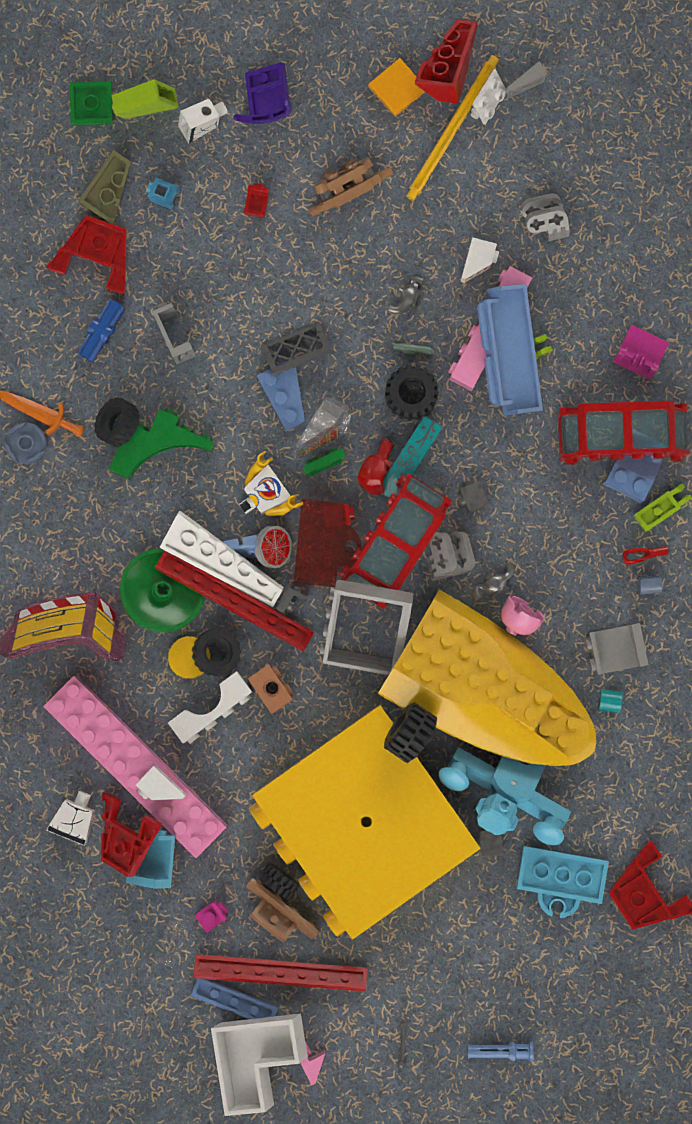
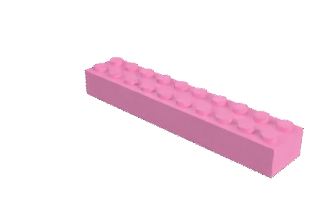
M73 676L43 706L172 835H175V838L195 858L228 826L78 676ZM154 765H157L187 795L183 799L151 800L148 798L146 800L137 792L139 788L136 784Z

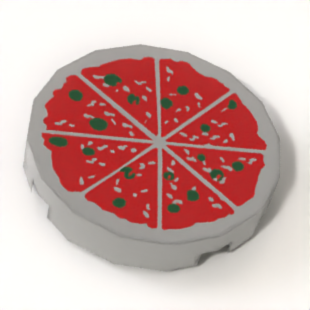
M267 526L260 531L256 538V541H258L257 547H255L258 561L265 567L280 568L286 564L291 555L292 541L289 533L280 526Z

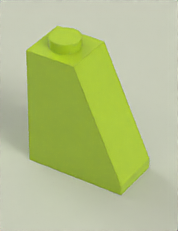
M155 79L111 95L113 100L112 109L115 115L124 119L179 108L175 88Z

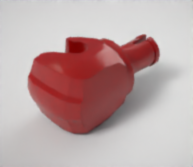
M382 440L376 455H369L359 470V485L369 494L379 495L385 492L383 480L386 471H389L391 468L388 457L394 447L390 441Z

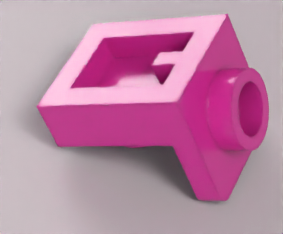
M215 899L194 916L207 933L228 918L226 915L228 910L222 902L218 903Z

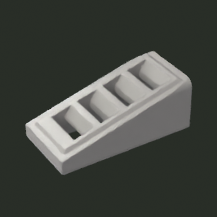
M539 61L508 86L505 94L508 99L544 83L546 73L541 62Z

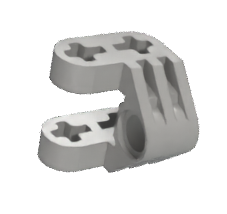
M552 193L529 198L522 203L521 211L526 218L525 223L530 232L540 233L546 231L548 233V241L569 237L568 217L557 194ZM553 201V207L549 208V202ZM529 206H533L534 208L533 212L529 213L528 211ZM535 219L538 220V225L536 226L533 225V220Z
M436 532L429 542L432 555L427 558L432 581L461 575L474 568L475 558L470 539L465 532H452L450 535L445 532Z

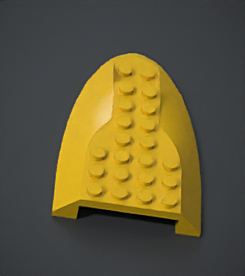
M439 589L378 694L402 709L416 702L437 717L436 728L471 745L503 757L530 764L549 766L574 765L590 757L596 747V731L588 712L573 690L548 664L518 639L490 619Z

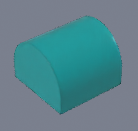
M600 689L598 710L620 713L623 693Z

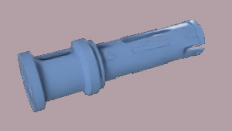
M511 1042L509 1045L468 1044V1059L509 1058L511 1061L529 1059L530 1062H533V1042H529V1044H515V1042Z

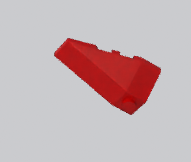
M457 19L444 35V40L438 48L435 47L432 50L430 58L427 61L424 60L420 65L415 85L437 101L457 104L459 102L478 23L476 21Z

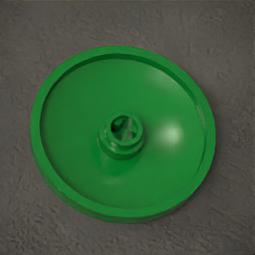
M160 548L145 551L131 560L123 572L119 594L125 612L137 625L153 632L165 633L182 629L190 624L200 612L205 596L155 569L157 562L165 551Z

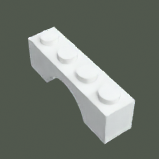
M238 671L219 684L221 698L213 711L205 715H197L184 710L168 722L182 743L188 741L191 744L200 737L198 733L204 728L206 731L210 730L217 724L215 721L221 715L226 718L234 712L233 706L237 703H240L242 706L251 699L249 694L253 691Z

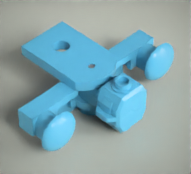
M458 747L447 767L439 771L441 783L451 790H465L469 786V780L489 790V796L481 798L475 808L478 813V825L494 835L513 831L519 821L516 816L518 807L543 821L537 822L533 826V833L538 840L548 845H558L564 840V834L561 829L566 824L571 811L535 791L546 765L530 763L524 765L518 760L502 756L497 767L494 768Z

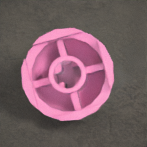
M508 596L501 609V618L507 626L506 630L514 636L517 634L530 635L535 632L545 620L544 615L538 609L535 613L527 606L528 602L516 596Z

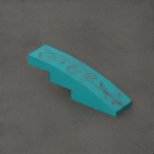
M424 416L383 480L384 494L390 497L392 493L396 495L398 486L395 484L402 474L404 476L406 473L413 475L443 426Z

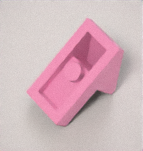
M305 1042L308 1057L301 1062V1065L310 1084L313 1085L316 1083L325 1056V1050L310 1058L309 1055L312 1053L307 1042Z

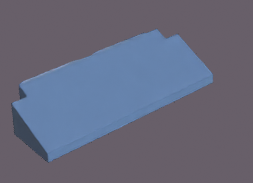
M526 284L487 289L488 299L479 301L477 311L482 347L486 350L487 356L484 363L489 400L493 407H503L504 416L542 411L543 406Z

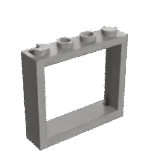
M337 580L336 586L331 587L329 600H333L332 606H328L326 618L330 619L329 624H325L323 637H327L326 643L322 642L320 654H324L322 664L389 675L404 650L414 593ZM341 595L402 606L393 659L332 648Z

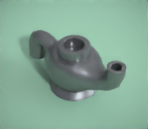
M419 276L412 277L409 285L405 288L401 287L397 293L396 298L399 299V305L396 307L390 305L388 312L399 314L410 308L416 310L423 295V291L419 292L417 287H422L425 279Z
M511 562L505 565V573L496 574L494 571L484 577L486 581L483 584L473 587L472 595L475 601L482 598L483 593L491 594V598L509 589L507 584L514 572Z

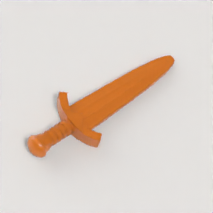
M0 390L1 400L50 426L49 429L45 430L48 436L56 432L60 426L72 431L77 437L84 433L83 425H76L63 419V404L58 405V412L21 396Z

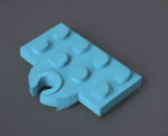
M523 846L516 889L537 892V900L541 909L551 917L553 915L552 903L555 901L562 902L563 908L559 912V918H565L574 914L579 907L580 901L602 904L609 861Z

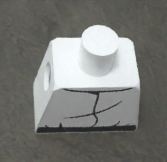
M207 99L181 110L178 127L188 144L218 127L219 118L227 114L226 106L223 102L213 106L212 102Z
M79 791L75 802L66 799L46 831L81 845H87L95 810L86 807L91 795Z

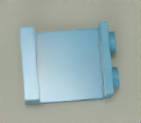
M159 830L140 865V874H135L134 877L126 876V883L154 889L171 888L175 835L166 834L167 830Z

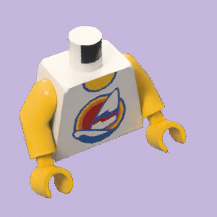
M264 451L258 455L257 461L249 469L244 482V491L249 497L239 503L245 514L257 507L261 514L281 516L296 507L302 506L303 502L298 504L295 502V498L299 494L290 496L270 466L267 465L273 458L270 457L268 460H265L264 454L267 451Z

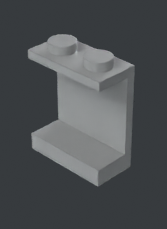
M165 302L156 306V310L152 311L176 365L195 357L189 341L173 348L162 321L177 315L172 303L167 304Z
M640 623L587 633L588 637L585 638V645L587 651L591 650L592 658L589 659L591 671H595V675L649 665Z

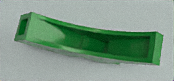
M168 408L165 411L159 409L150 431H147L148 427L139 423L133 437L126 444L118 448L108 470L130 480L145 461L160 452L179 447H191L212 453L215 443L212 442L213 438L201 433L198 436L192 433L193 429L188 426L182 425L181 428L178 427L181 420L177 417L178 413Z

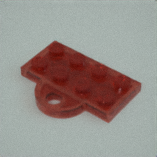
M302 498L303 505L300 512L293 583L335 587L338 567L349 565L354 561L351 558L355 551L348 552L344 545L347 541L352 540L357 544V548L361 549L360 536L353 527L342 524L344 502Z

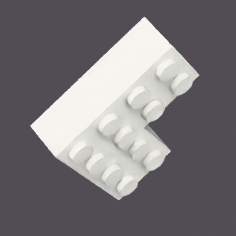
M301 1014L221 1022L211 1028L225 1116L266 1112L274 1106L268 1067L300 1064L308 1057Z

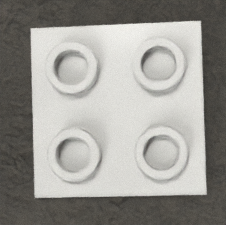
M496 69L492 71L472 104L471 116L474 119L480 117L484 125L488 119L493 117L496 106L504 99L506 94V88Z

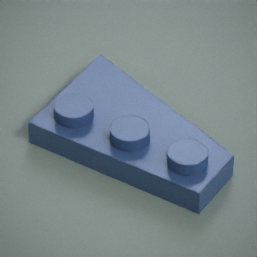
M284 361V362H282V363L276 365V367L279 366V365H282V364H284V363H287V361ZM296 367L273 376L271 369L257 375L286 432L303 424L305 418Z

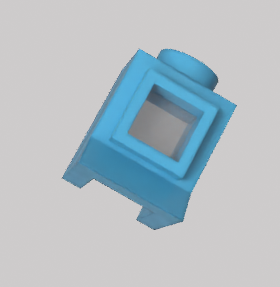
M155 178L154 183H149L146 194H149V201L173 210V201L176 194H180L179 185H173Z

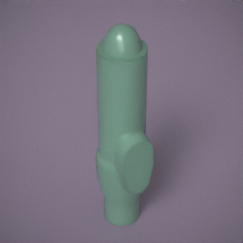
M394 343L393 350H398L408 355H414L415 353L430 355L435 352L431 347L409 343Z

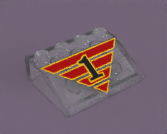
M327 394L292 449L295 460L300 462L338 439L341 434L345 436L351 427L350 408Z

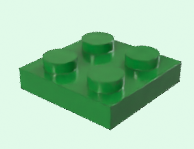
M111 81L70 82V119L72 126L114 125Z
M335 447L326 451L325 456L319 459L315 456L306 460V465L303 466L306 477L309 478L344 462L345 454L343 449L337 450Z

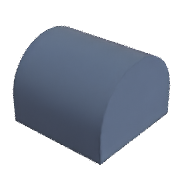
M660 576L637 578L640 595L662 592V578Z

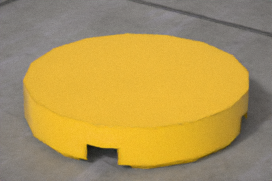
M186 636L178 639L172 644L168 652L169 665L175 674L180 677L196 678L204 673L195 666L194 659H192V647H194L195 640L198 639L196 637ZM207 647L206 654L208 659L210 660V651Z

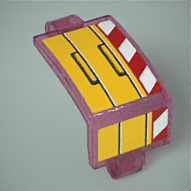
M87 592L44 600L17 610L13 626L4 630L1 634L0 654L7 658H15L49 648L85 643L106 660L119 661L125 656L127 641L124 637L125 635L118 630L120 614L99 594Z

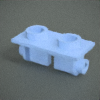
M257 535L242 537L243 545H239L238 538L223 541V543L243 558L257 557L255 554V547H257L258 542L256 541Z

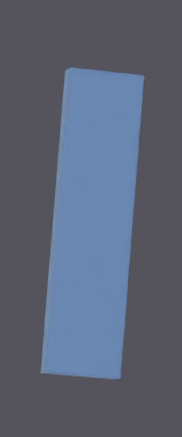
M197 978L190 995L246 1019L274 1017L278 1010V1007L211 979Z

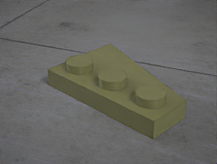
M113 150L78 200V203L107 223L114 225L131 161Z

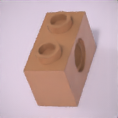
M268 664L249 677L248 680L270 713L273 714L293 700L291 696L294 692L288 684H282L279 679L282 675L277 667H271ZM269 682L277 683L278 691L275 694L267 692L266 686Z

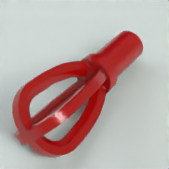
M667 546L653 549L631 548L623 552L622 558L625 564L631 565L648 558L668 555ZM628 553H647L646 556L639 559H627Z

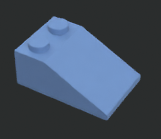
M632 429L634 448L668 447ZM653 455L645 456L644 459L638 460L632 459V456H623L622 460H614L603 485L642 503L656 478L663 459H653Z

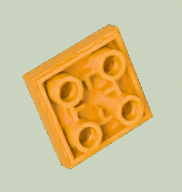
M401 58L396 60L368 84V87L394 117L398 116L425 93V91L415 85L416 75Z

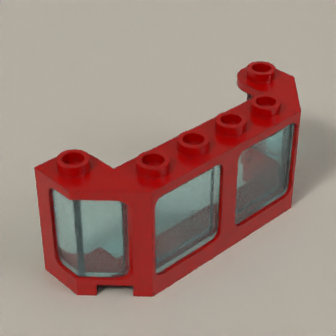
M674 401L583 403L572 408L562 407L557 411L559 461H565L566 465L578 464V460L588 457L589 461L602 460V457H610V460H622L623 456H632V459L638 460L644 459L645 456L653 455V459L668 457L671 458V461H683V457L689 455L686 431L687 404L685 403L674 404Z
M406 473L405 476L402 474L395 484L398 486L396 495L394 493L391 494L386 502L388 505L386 511L379 513L374 521L377 525L373 531L369 530L363 539L365 544L362 549L357 548L351 558L354 560L353 563H350L349 566H343L339 573L341 577L339 580L399 590L444 520V513L451 505L452 500L421 482L410 473ZM371 600L382 609L388 604Z

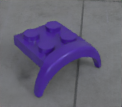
M280 62L245 73L250 115L235 114L233 116L235 121L248 124H264L278 121L290 115L292 106L289 101L284 63Z

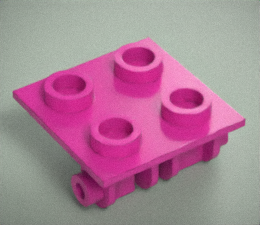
M631 325L613 362L652 380L669 342Z

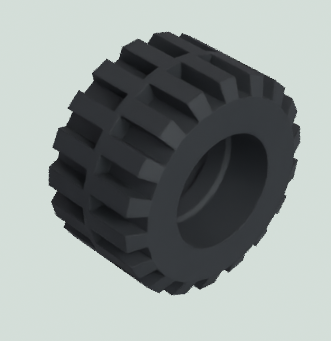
M407 365L405 368H398V371H394L391 374L385 389V400L387 401L388 408L392 410L394 415L397 414L400 419H408L407 421H412V419L420 420L421 417L429 415V412L434 409L439 390L437 381L435 382L434 375L428 373L429 370L426 368L421 369L419 365H416V367ZM412 381L423 387L424 397L421 402L408 404L400 398L399 389L404 383Z
M416 702L410 704L402 711L390 728L385 738L384 748L405 763L412 761L430 740L437 725V717Z

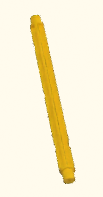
M491 55L489 60L484 63L475 82L472 84L414 182L409 187L410 190L406 197L411 201H414L417 195H420L429 176L472 108V104L492 71L496 69L499 61L496 56Z

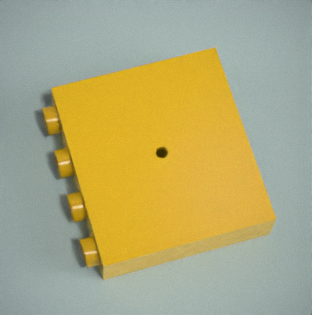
M378 705L252 795L256 803L248 808L262 829L272 824L281 838L273 843L283 861L287 865L294 860L299 862L306 874L300 877L298 881L308 897L313 901L321 895L326 901L330 910L323 914V918L333 933L338 937L346 931L352 940L481 849L419 759L416 757L412 761L405 763L384 748L385 738L393 722L381 705Z

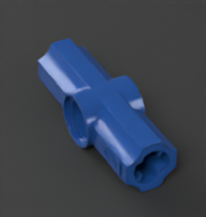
M109 299L99 317H96L89 326L88 335L78 349L77 354L94 363L104 344L109 342L108 338L111 333L114 334L115 326L124 313L125 308L114 300Z

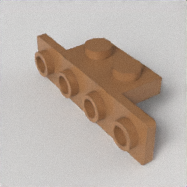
M251 878L245 887L261 899L250 917L282 943L286 941L295 927L311 939L318 935L320 931L312 921L305 920L299 915L300 913L296 908L286 905L278 894L267 890L263 882Z

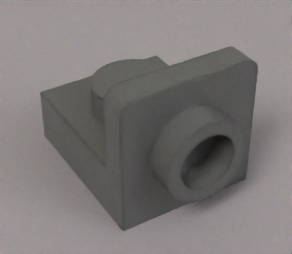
M294 586L293 589L289 587L276 610L283 614L286 610L290 612L296 602L293 600V597L296 596L306 602L308 598L304 596L306 592L297 586Z

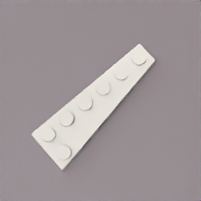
M178 512L160 546L161 549L271 607L274 606L283 590V586L183 512Z

